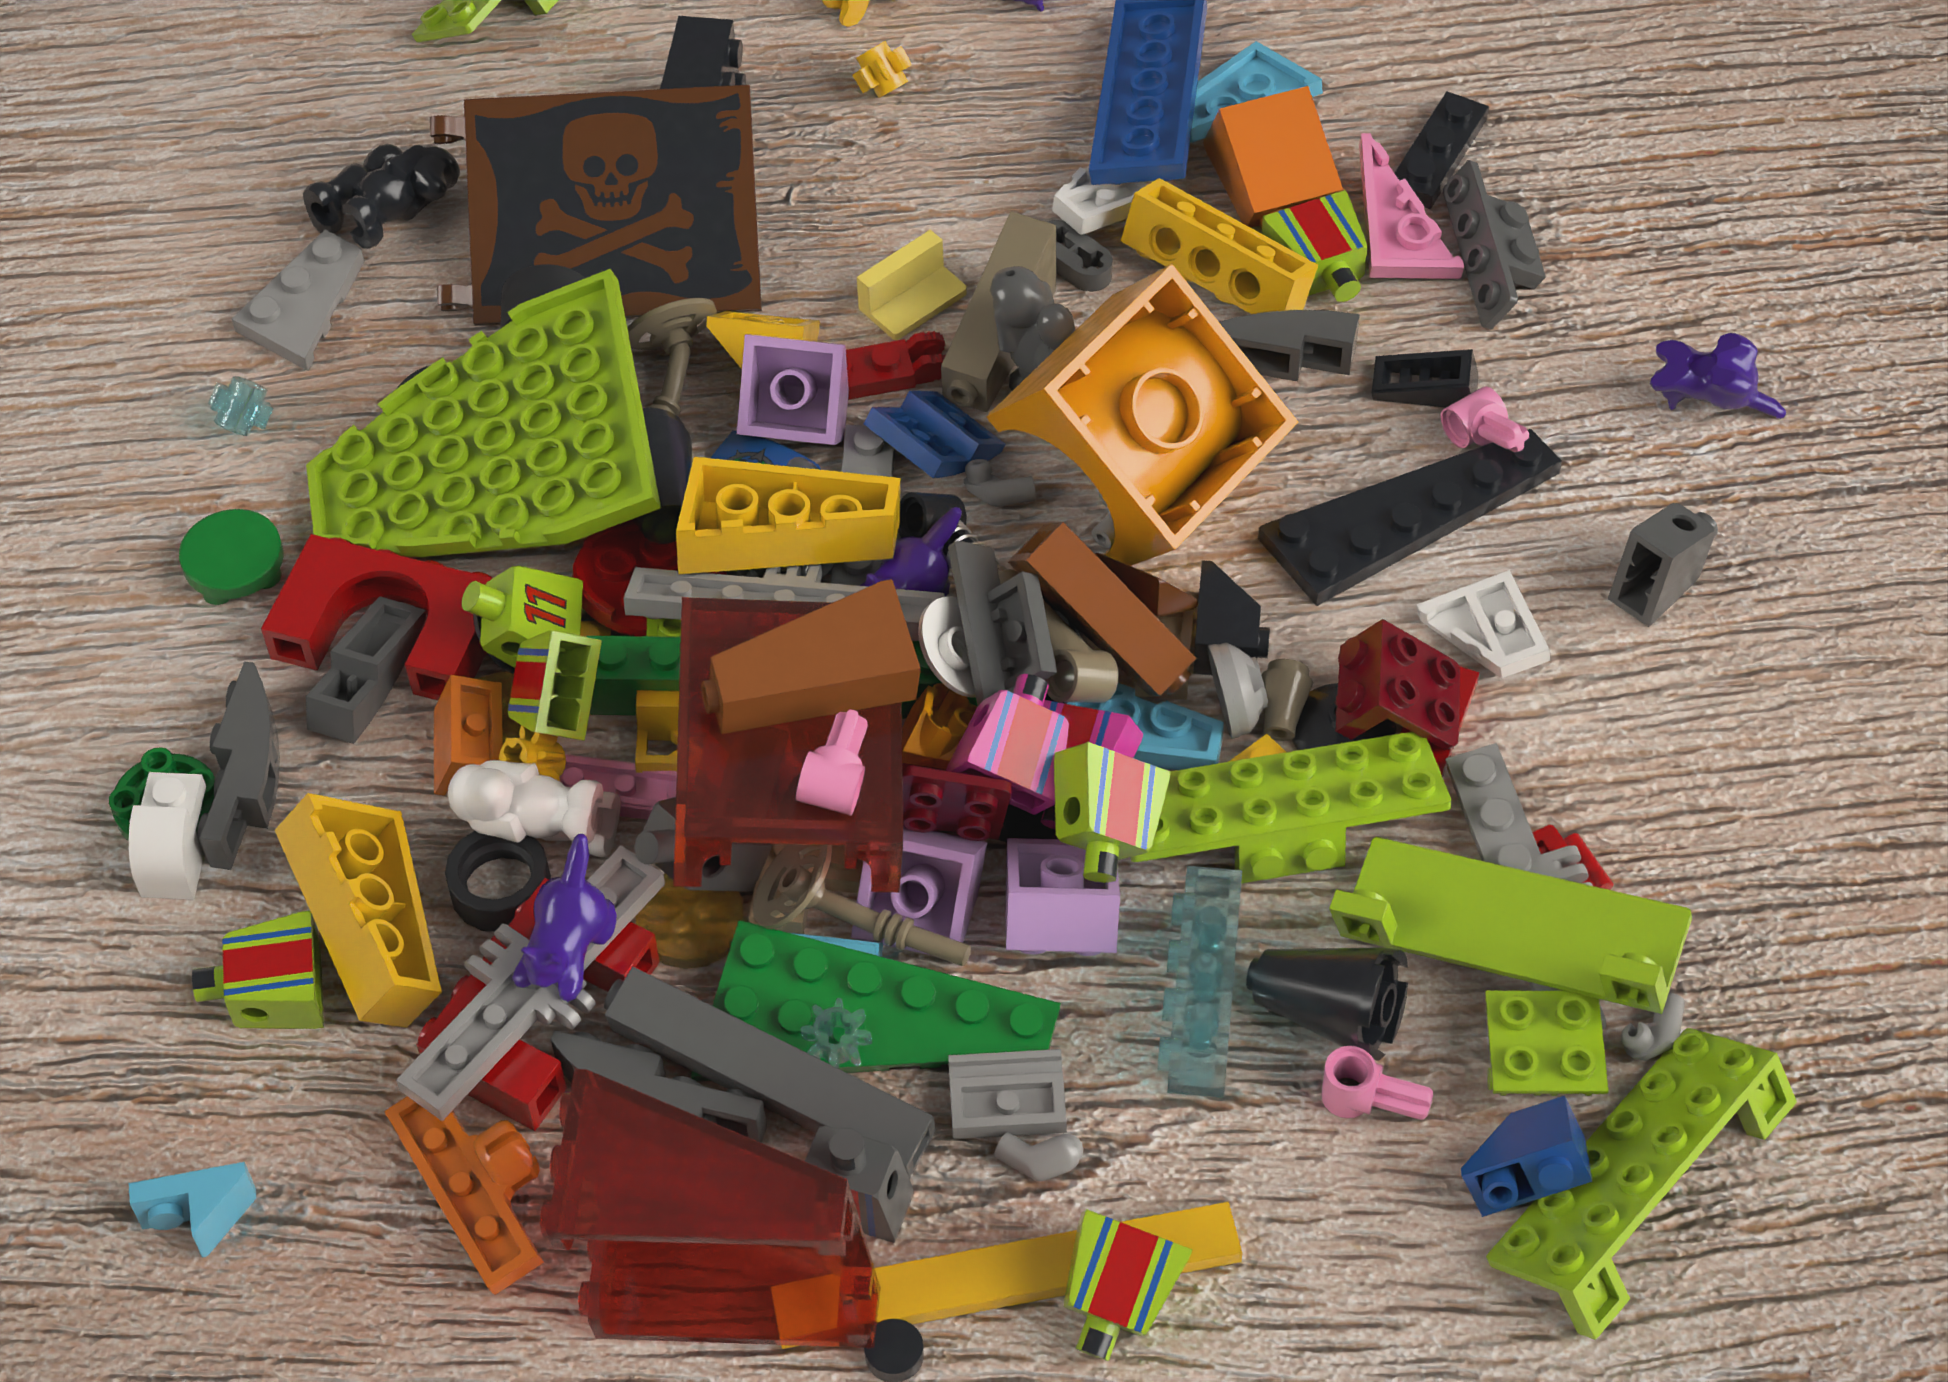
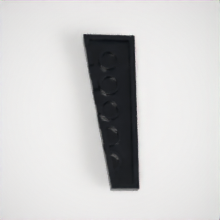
M1529 429V438L1524 442V449L1519 452H1513L1492 442L1268 522L1259 527L1258 540L1312 602L1318 606L1560 474L1562 460L1532 429Z

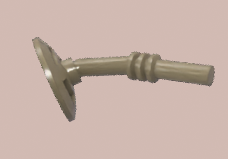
M688 298L659 306L638 317L627 327L631 349L658 350L664 348L665 353L670 354L661 395L654 398L653 405L650 407L664 409L677 416L680 414L681 407L679 406V401L691 353L689 347L693 344L691 338L706 327L707 316L717 313L715 304L710 299ZM646 332L651 334L649 342H639Z
M819 831L805 832L789 842L773 859L757 887L753 901V917L759 925L766 929L782 927L798 916L804 909L813 907L872 933L873 939L877 942H881L884 939V943L889 946L896 942V948L904 950L908 946L960 966L966 965L971 953L970 945L914 925V920L909 917L903 921V916L896 913L892 916L891 911L886 909L879 913L825 889L824 879L831 862L832 845L829 838ZM821 850L819 857L815 855L804 857L810 851ZM814 867L812 873L807 869ZM778 888L781 892L780 898L774 899L775 893ZM780 913L786 915L780 918H775V916L779 915Z

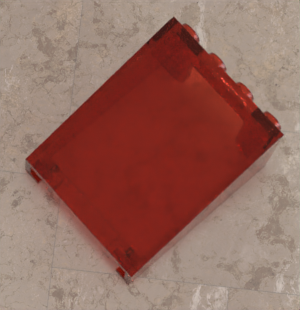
M682 597L673 886L702 887V867L704 862L711 856L720 855V865H731L732 842L843 845L845 868L856 869L857 859H861L869 865L871 869V892L899 893L903 854L901 702L855 710L858 711L859 716L867 720L868 727L858 753L859 759L863 766H865L859 797L852 815L796 801L798 782L806 756L809 751L814 752L818 747L826 745L837 714L721 734L716 713L707 714L704 707L701 682L710 678V659L712 656L833 602Z
M574 1069L571 1091L563 1092L560 1101V1123L564 1131L561 1145H555L551 1152L550 1174L552 1181L555 1183L552 1200H545L543 1202L540 1227L542 1236L548 1237L554 1250H570L574 1239L588 1240L587 1252L592 1268L590 1280L582 1281L578 1305L580 1315L588 1317L589 1325L596 1339L874 1348L881 1287L846 1178L590 1070Z

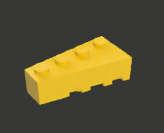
M694 457L676 529L678 575L893 559L900 523L901 478Z
M307 793L274 831L359 1021L407 1028L442 993L402 813L401 811Z

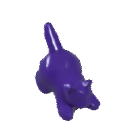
M1736 333L1722 335L1712 352H1699L1693 347L1676 340L1662 341L1656 346V355L1666 364L1654 373L1650 380V385L1655 391H1661L1662 395L1668 400L1670 410L1675 409L1683 399L1690 398L1711 403L1724 410L1740 409L1748 406L1779 419L1786 416V410L1776 399L1758 391L1759 375L1755 363L1758 350L1754 343L1744 336Z
M951 508L940 517L923 537L909 536L896 541L893 559H883L880 568L874 574H867L866 581L860 586L869 587L880 581L892 579L895 589L944 593L945 597L948 596L950 590V581L948 579L950 567L941 550L957 528L962 515L960 508Z
M577 834L574 837L561 877L551 878L541 886L533 906L535 926L528 946L521 949L523 956L512 976L513 982L520 988L528 987L531 984L545 988L555 984L560 998L566 1002L576 999L582 990L584 960L589 943L604 945L614 933L617 918L614 904L609 899H606L598 888L585 880L589 849L588 839L584 834Z

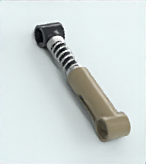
M908 492L900 500L898 533L901 538L909 536L923 537L940 517L951 508L958 507L962 511L960 521L956 530L941 550L949 567L952 569L948 546L955 541L985 546L982 542H978V538L971 534V531L966 527L967 514L965 505L958 496L953 494ZM996 558L1000 584L1019 574L1015 570L1007 569L1004 565H1000V561ZM1043 599L1057 669L1056 674L1045 680L1049 684L1047 694L1056 702L1104 703L1108 701L1115 693L1118 685V668L1113 656L1105 650H1092Z

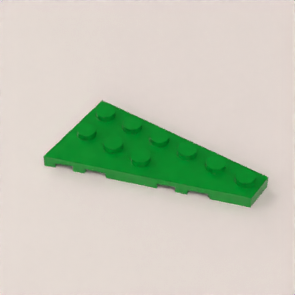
M739 920L712 1006L846 1073L889 1071V1068L920 1066V1069L941 1068V1065L949 1064L948 1055L1050 1050L1061 1003L788 932L766 929L761 925ZM693 1071L691 1073V1079L697 1082L711 1081Z

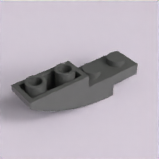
M246 661L243 663L237 681L233 680L229 684L226 694V711L222 722L216 723L211 732L210 751L212 754H215L220 770L215 778V798L210 812L202 815L197 830L198 842L204 848L210 867L231 870L247 826L268 829L279 783L280 752L273 712L255 663Z
M554 1030L551 1044L555 1058L561 1062L564 1076L588 1100L617 1121L653 1139L698 1154L701 1151L706 1134L761 1147L767 1129L763 1100L755 1099L750 1094L739 1089H729L725 1092L704 1087L697 1081L684 1076H676L672 1079L666 1078L662 1056L655 1054L644 1046L630 1044L624 1047L602 1042L598 1037L586 1032L568 1034Z

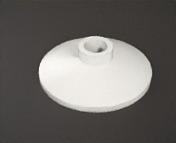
M952 596L941 597L930 603L920 617L918 626L920 647L931 671L946 687L962 696L974 698L976 695L958 598Z

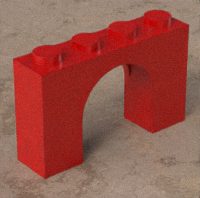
M310 534L265 619L261 631L270 659L318 671L341 625L356 611L373 604L379 596L424 609L428 617L405 663L413 695L438 701L450 675L475 678L483 662L486 651L483 650L476 634L473 614L464 611L462 608V597L471 582L477 581L486 585L493 578L483 572L471 573L446 567L433 560L421 561L400 556L388 549L376 550L351 544L342 538L334 537L330 539Z
M544 878L531 897L516 909L514 919L508 925L528 940H530L535 926L533 909L535 898L541 886L549 880L547 878ZM630 921L584 970L583 979L609 992L617 979L625 980L632 966L651 975L660 963L655 934ZM495 936L491 938L492 941L502 948H507ZM483 956V959H482V960H484V961L487 962L489 965H491L492 962H490L488 959H486V958ZM472 974L470 976H463L457 982L452 991L450 1002L438 1017L429 1019L422 1028L418 1037V1043L416 1044L419 1055L486 986L485 983ZM519 1039L467 1095L527 1128L536 1131L565 1092L567 1086L561 1062L558 1059Z

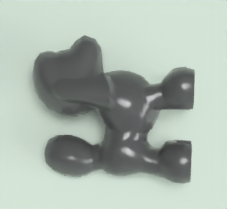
M1022 266L1007 267L999 270L994 275L990 286L1000 351L1010 353L1011 359L1018 367L1010 374L1009 388L1011 391L1075 331L1073 315L1068 308L1054 303L1049 284L1040 280L1033 271Z

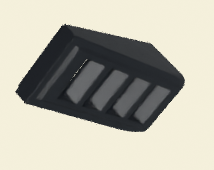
M1473 349L1375 357L1371 392L1373 400L1446 408L1477 391L1478 368ZM1392 373H1400L1399 383H1391ZM1412 375H1418L1419 381L1411 382ZM1432 377L1440 378V380H1432Z

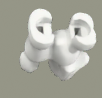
M490 760L481 765L469 764L459 768L448 786L450 808L458 818L469 822L471 828L480 834L496 836L517 843L523 840L526 835L542 838L545 841H573L577 834H584L588 839V849L591 855L604 857L608 856L612 850L619 822L621 799L614 792L603 791L602 784L596 780H580L572 787H566L562 782L550 776L539 775L535 763Z

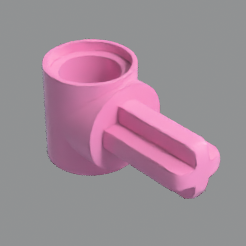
M1487 386L1478 389L1441 411L1443 429L1448 438L1459 448H1466L1473 443L1484 446L1493 442L1505 449L1519 452L1524 449V442L1529 438L1527 428L1508 419L1504 402L1492 388Z
M849 709L847 712H839L833 722L826 745L818 747L814 752H808L798 782L796 801L847 815L853 814L865 771V766H863L859 759L858 753L868 727L867 720L859 716L858 711Z
M1343 1046L1334 1050L1326 1060L1321 1096L1323 1104L1328 1111L1341 1118H1355L1364 1113L1370 1115L1372 1108L1377 1107L1423 1120L1429 1113L1433 1099V1090L1426 1086L1383 1075V1065L1375 1063V1060L1367 1051L1356 1046ZM1350 1078L1360 1084L1357 1086H1346L1337 1080Z

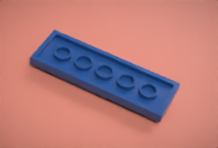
M1206 0L1115 1L1089 164L1091 185H1120L1130 182L1155 181L1158 178L1164 181L1185 179L1207 14Z

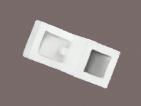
M149 772L141 806L133 805L129 826L130 868L142 898L194 900L205 855L202 846L198 842L196 833L206 790L202 774Z

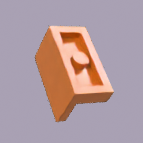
M450 675L434 708V794L442 796L446 795L450 780L459 768L469 764L481 765L486 761L499 760L500 750L503 746L502 683Z

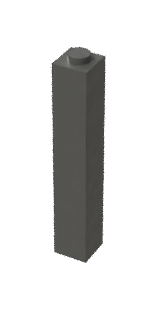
M633 966L625 980L617 979L606 996L604 1002V1009L607 1010L605 1017L613 1032L727 1089L743 1090L755 1099L763 1100L765 1108L814 1133H817L820 1126H828L838 1130L851 1128L858 1131L862 1137L892 1145L898 1149L909 1179L913 1175L936 1131L932 1115Z

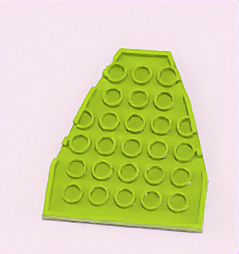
M605 270L517 305L507 312L512 319L511 322L488 338L481 330L468 339L472 347L453 362H446L442 357L398 387L377 404L383 412L365 428L359 431L353 424L339 436L338 441L332 447L323 450L307 463L306 470L314 535L330 539L334 537L342 538L351 544L376 550L388 549L400 556L427 557L568 544L660 509L661 505L619 281L612 270Z

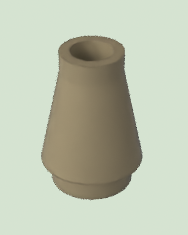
M1276 659L1269 662L1267 670L1261 674L1268 699V707L1263 708V734H1268L1273 740L1288 741L1295 737L1297 723L1313 685V681L1309 677L1310 670L1302 662L1292 659Z

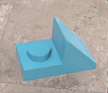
M245 1162L128 1183L130 1205L142 1229L169 1230L180 1226L183 1222L190 1221L192 1237L202 1258L207 1257L257 1198L256 1187Z

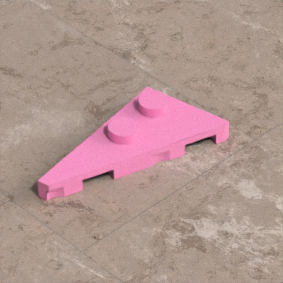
M1361 133L1359 152L1369 278L1461 279L1464 269V262L1459 255L1453 257L1440 239L1441 229L1433 219L1426 215L1425 206L1406 179L1399 181L1388 165L1389 155L1382 145L1372 138L1371 133Z

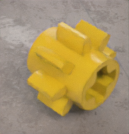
M886 41L856 58L862 69L852 74L862 93L873 88L878 98L908 82L902 70L912 64L902 46L891 51Z
M521 726L519 731L520 738H506V742L500 750L499 760L535 763L539 775L550 776L558 781L560 780L566 765V755L563 747L556 742L558 736L532 732Z

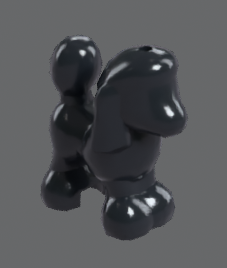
M384 144L368 153L363 165L353 163L345 167L336 178L329 182L321 181L308 185L303 192V200L313 226L320 233L326 229L336 234L342 228L344 215L346 213L353 215L357 227L350 234L359 246L370 249L376 247L384 237L382 225L385 222H390L400 217L406 221L411 220L429 203L444 197L447 189L457 183L460 167L456 159L447 150L440 147L414 145L402 152L396 145Z

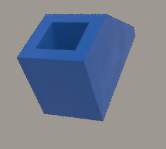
M1565 1095L1510 1113L1461 1167L1462 1177L1482 1217L1592 1182L1585 1136Z

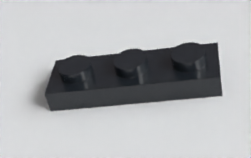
M1446 91L1394 172L1399 181L1406 179L1425 208L1431 210L1443 191L1444 186L1488 118V105Z

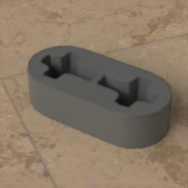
M1047 221L1056 225V274L1083 291L1094 292L1107 287L1112 280L1113 258L1111 253L1088 235H1080L1065 221Z

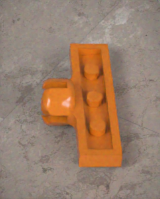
M408 1096L384 1111L487 1288L494 1295L544 1263L511 1206V1199L515 1192L536 1179L540 1172L536 1156L532 1157L530 1146L511 1122L500 1120L482 1133L469 1136L453 1110L441 1121Z

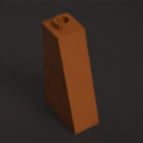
M1064 522L1043 525L1008 561L1018 573L1038 574L1042 595L1100 650L1110 653L1117 666L1148 695L1161 696L1164 692L1172 695L1191 676V672L1187 668L1197 658Z
M890 579L880 581L712 656L710 659V678L701 682V689L707 714L716 713L721 734L838 714L839 712H847L849 709L860 710L916 700L921 668L893 580Z

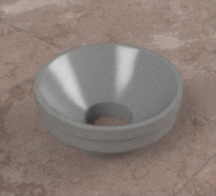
M1231 644L1209 645L1207 648L1211 671L1225 724L1231 739L1238 738L1251 732L1258 722L1263 708L1268 707V699L1260 667L1256 657L1251 658Z

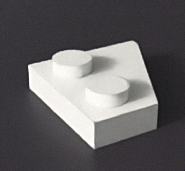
M1089 166L1087 169L1080 167L1072 175V181L1064 184L1054 195L1052 211L1082 235L1127 219L1134 193L1147 184L1144 182H1130L1120 185H1091Z
M1510 570L1417 604L1418 616L1422 623L1501 679L1550 661V649Z

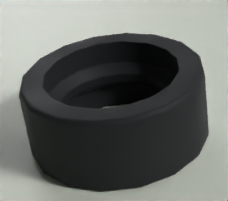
M473 831L459 840L448 855L445 868V877L454 910L466 924L487 932H495L502 924L509 925L514 919L516 909L531 897L544 878L551 879L544 847L536 838L527 835L517 843ZM500 858L516 859L527 864L530 868L531 877L522 889L511 896L499 899L480 898L468 890V878L475 869L488 861Z

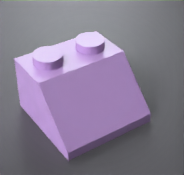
M745 334L736 434L836 445L843 441L849 394L845 345Z
M882 820L868 832L857 903L879 913L886 909L891 911L892 916L896 913L903 916V921L909 917L914 920V925L964 943L979 893L987 842L971 841L961 836L937 831L915 832L909 830L904 825ZM853 925L851 938L877 942L873 939L872 933ZM908 946L905 947V950L927 954Z
M1007 838L1006 950H1019L1026 954L1065 951L1075 952L1083 956H1094L1101 952L1117 953L1120 906L1118 868L1116 881L1101 883L1090 881L1083 877L1086 850L1060 842L1057 839Z

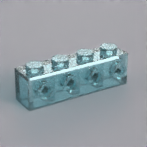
M1187 866L1185 893L1174 892L1171 925L1181 926L1180 940H1169L1167 973H1177L1176 988L1165 987L1162 1021L1173 1023L1171 1037L1160 1036L1158 1070L1168 1071L1167 1093L1224 1098L1242 870Z

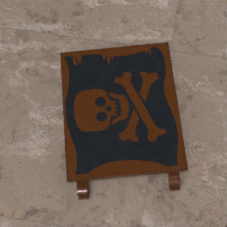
M750 85L464 99L463 117L447 115L430 117V136L434 137L435 144H449L460 140L466 141L472 282L469 286L457 284L437 285V304L441 306V311H459L472 308L474 326L500 325L502 288L506 280L523 268L541 264L567 267L580 273L585 278L611 269L619 281L625 318L640 317L659 306L688 298L710 299L714 302L717 313L724 311H762Z

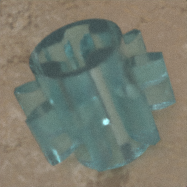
M233 376L229 386L217 382L208 402L211 405L210 409L218 412L214 422L228 431L243 436H249L253 425L265 429L274 409L270 406V402L264 400L268 390L251 380L239 376Z
M837 998L834 1007L824 1011L821 1007L814 1005L812 1007L815 1018L814 1026L806 1025L801 1027L803 1039L816 1041L807 1053L818 1059L824 1058L830 1065L839 1068L840 1063H845L849 1060L852 1064L859 1066L861 1064L858 1052L859 1045L866 1046L872 1044L871 1032L857 1030L866 1019L865 1011L861 1008L851 1014L848 1010L844 1009L842 998ZM834 1027L844 1028L845 1034L841 1036L839 1044L829 1043L828 1037L832 1036Z

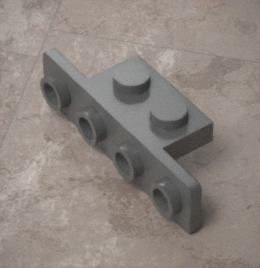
M1467 160L1458 172L1448 180L1443 188V194L1481 326L1492 330L1518 302L1514 283L1535 289L1546 278L1525 207L1513 201L1507 202L1487 195L1478 163Z
M955 541L950 544L948 550L977 706L999 690H1008L1013 693L1017 677L1021 674L1035 675L1044 680L1056 674L1057 669L1038 574L1021 572L1000 584L995 553L991 547L963 541Z

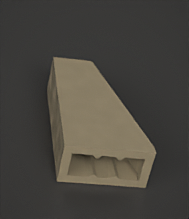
M1010 212L941 365L942 395L946 399L962 407H971L988 412L1015 364L1011 359L1010 353L1000 351L998 345L993 297L990 292L992 279L1001 269L1022 266L1033 271L1040 280L1047 282L1053 296L1056 292V225L1016 212Z

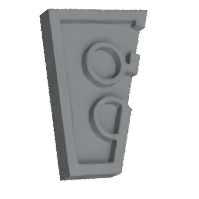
M325 229L232 318L235 332L309 371L315 359L313 351L319 339H325L331 328L330 318L337 304L344 302L364 263L362 249Z

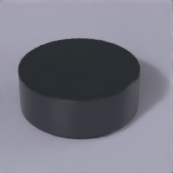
M888 1319L876 1324L868 1332L864 1342L867 1367L874 1376L886 1382H902L914 1376L921 1368L924 1360L923 1339L918 1329L911 1323L901 1319Z

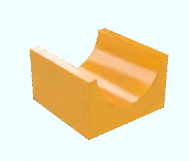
M1173 264L1111 295L986 416L998 432L1018 430L1049 442L1066 454L1084 471L1106 502L1114 524V543L1104 555L1130 566L1175 550L1298 423L1296 418Z

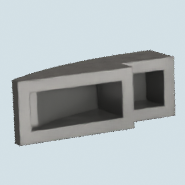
M1286 310L1240 316L1220 321L1219 323L1260 375L1298 382L1301 367L1350 375L1357 345L1360 314L1329 310Z
M379 596L331 650L330 670L306 695L307 730L352 744L357 741L386 700L398 679L424 624L426 610Z

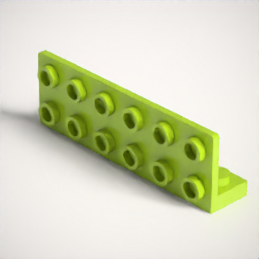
M1375 837L1371 841L1353 893L1336 889L1329 907L1341 937L1386 948L1399 949L1403 952L1659 1014L1663 1013L1692 920L1691 910L1687 907L1380 837Z
M1686 1028L1680 1034V1037L1674 1041L1673 1048L1662 1054L1586 1141L1592 1182L1534 1200L1486 1255L1490 1266L1558 1292L1577 1333L1596 1340L1630 1300L1612 1261L1615 1253L1736 1112L1746 1135L1765 1140L1797 1103L1777 1053L1693 1028Z

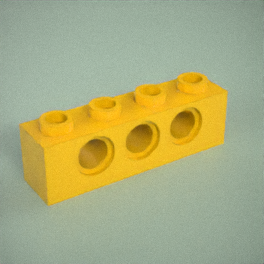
M1161 178L1156 179L1134 193L1120 240L1135 249L1143 258L1155 260L1166 267L1173 264L1185 281L1200 285L1214 293L1220 301L1234 304L1250 314L1303 310L1318 268V264Z

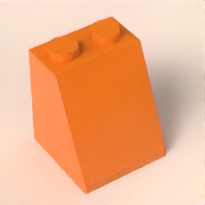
M1308 86L1219 108L1203 141V145L1243 224L1250 228L1260 225L1262 229L1264 215L1343 191Z

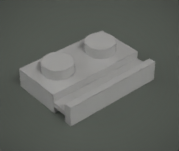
M1061 1049L948 1055L953 1139L1004 1136L1006 1133L1012 1135L1067 1133Z

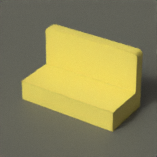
M928 230L856 277L859 310L893 340L901 339L967 295V286L944 267L943 240L932 230Z

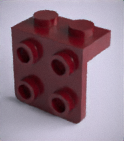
M1381 619L1340 645L1338 655V693L1336 696V732L1352 740L1388 718L1420 737L1427 738L1429 742L1444 750H1449L1458 744L1460 667L1454 659L1384 619Z
M900 763L892 823L904 825L909 830L921 833L933 830L957 833L962 838L971 841H983L988 838L999 840L1011 798L1012 784L1006 780Z

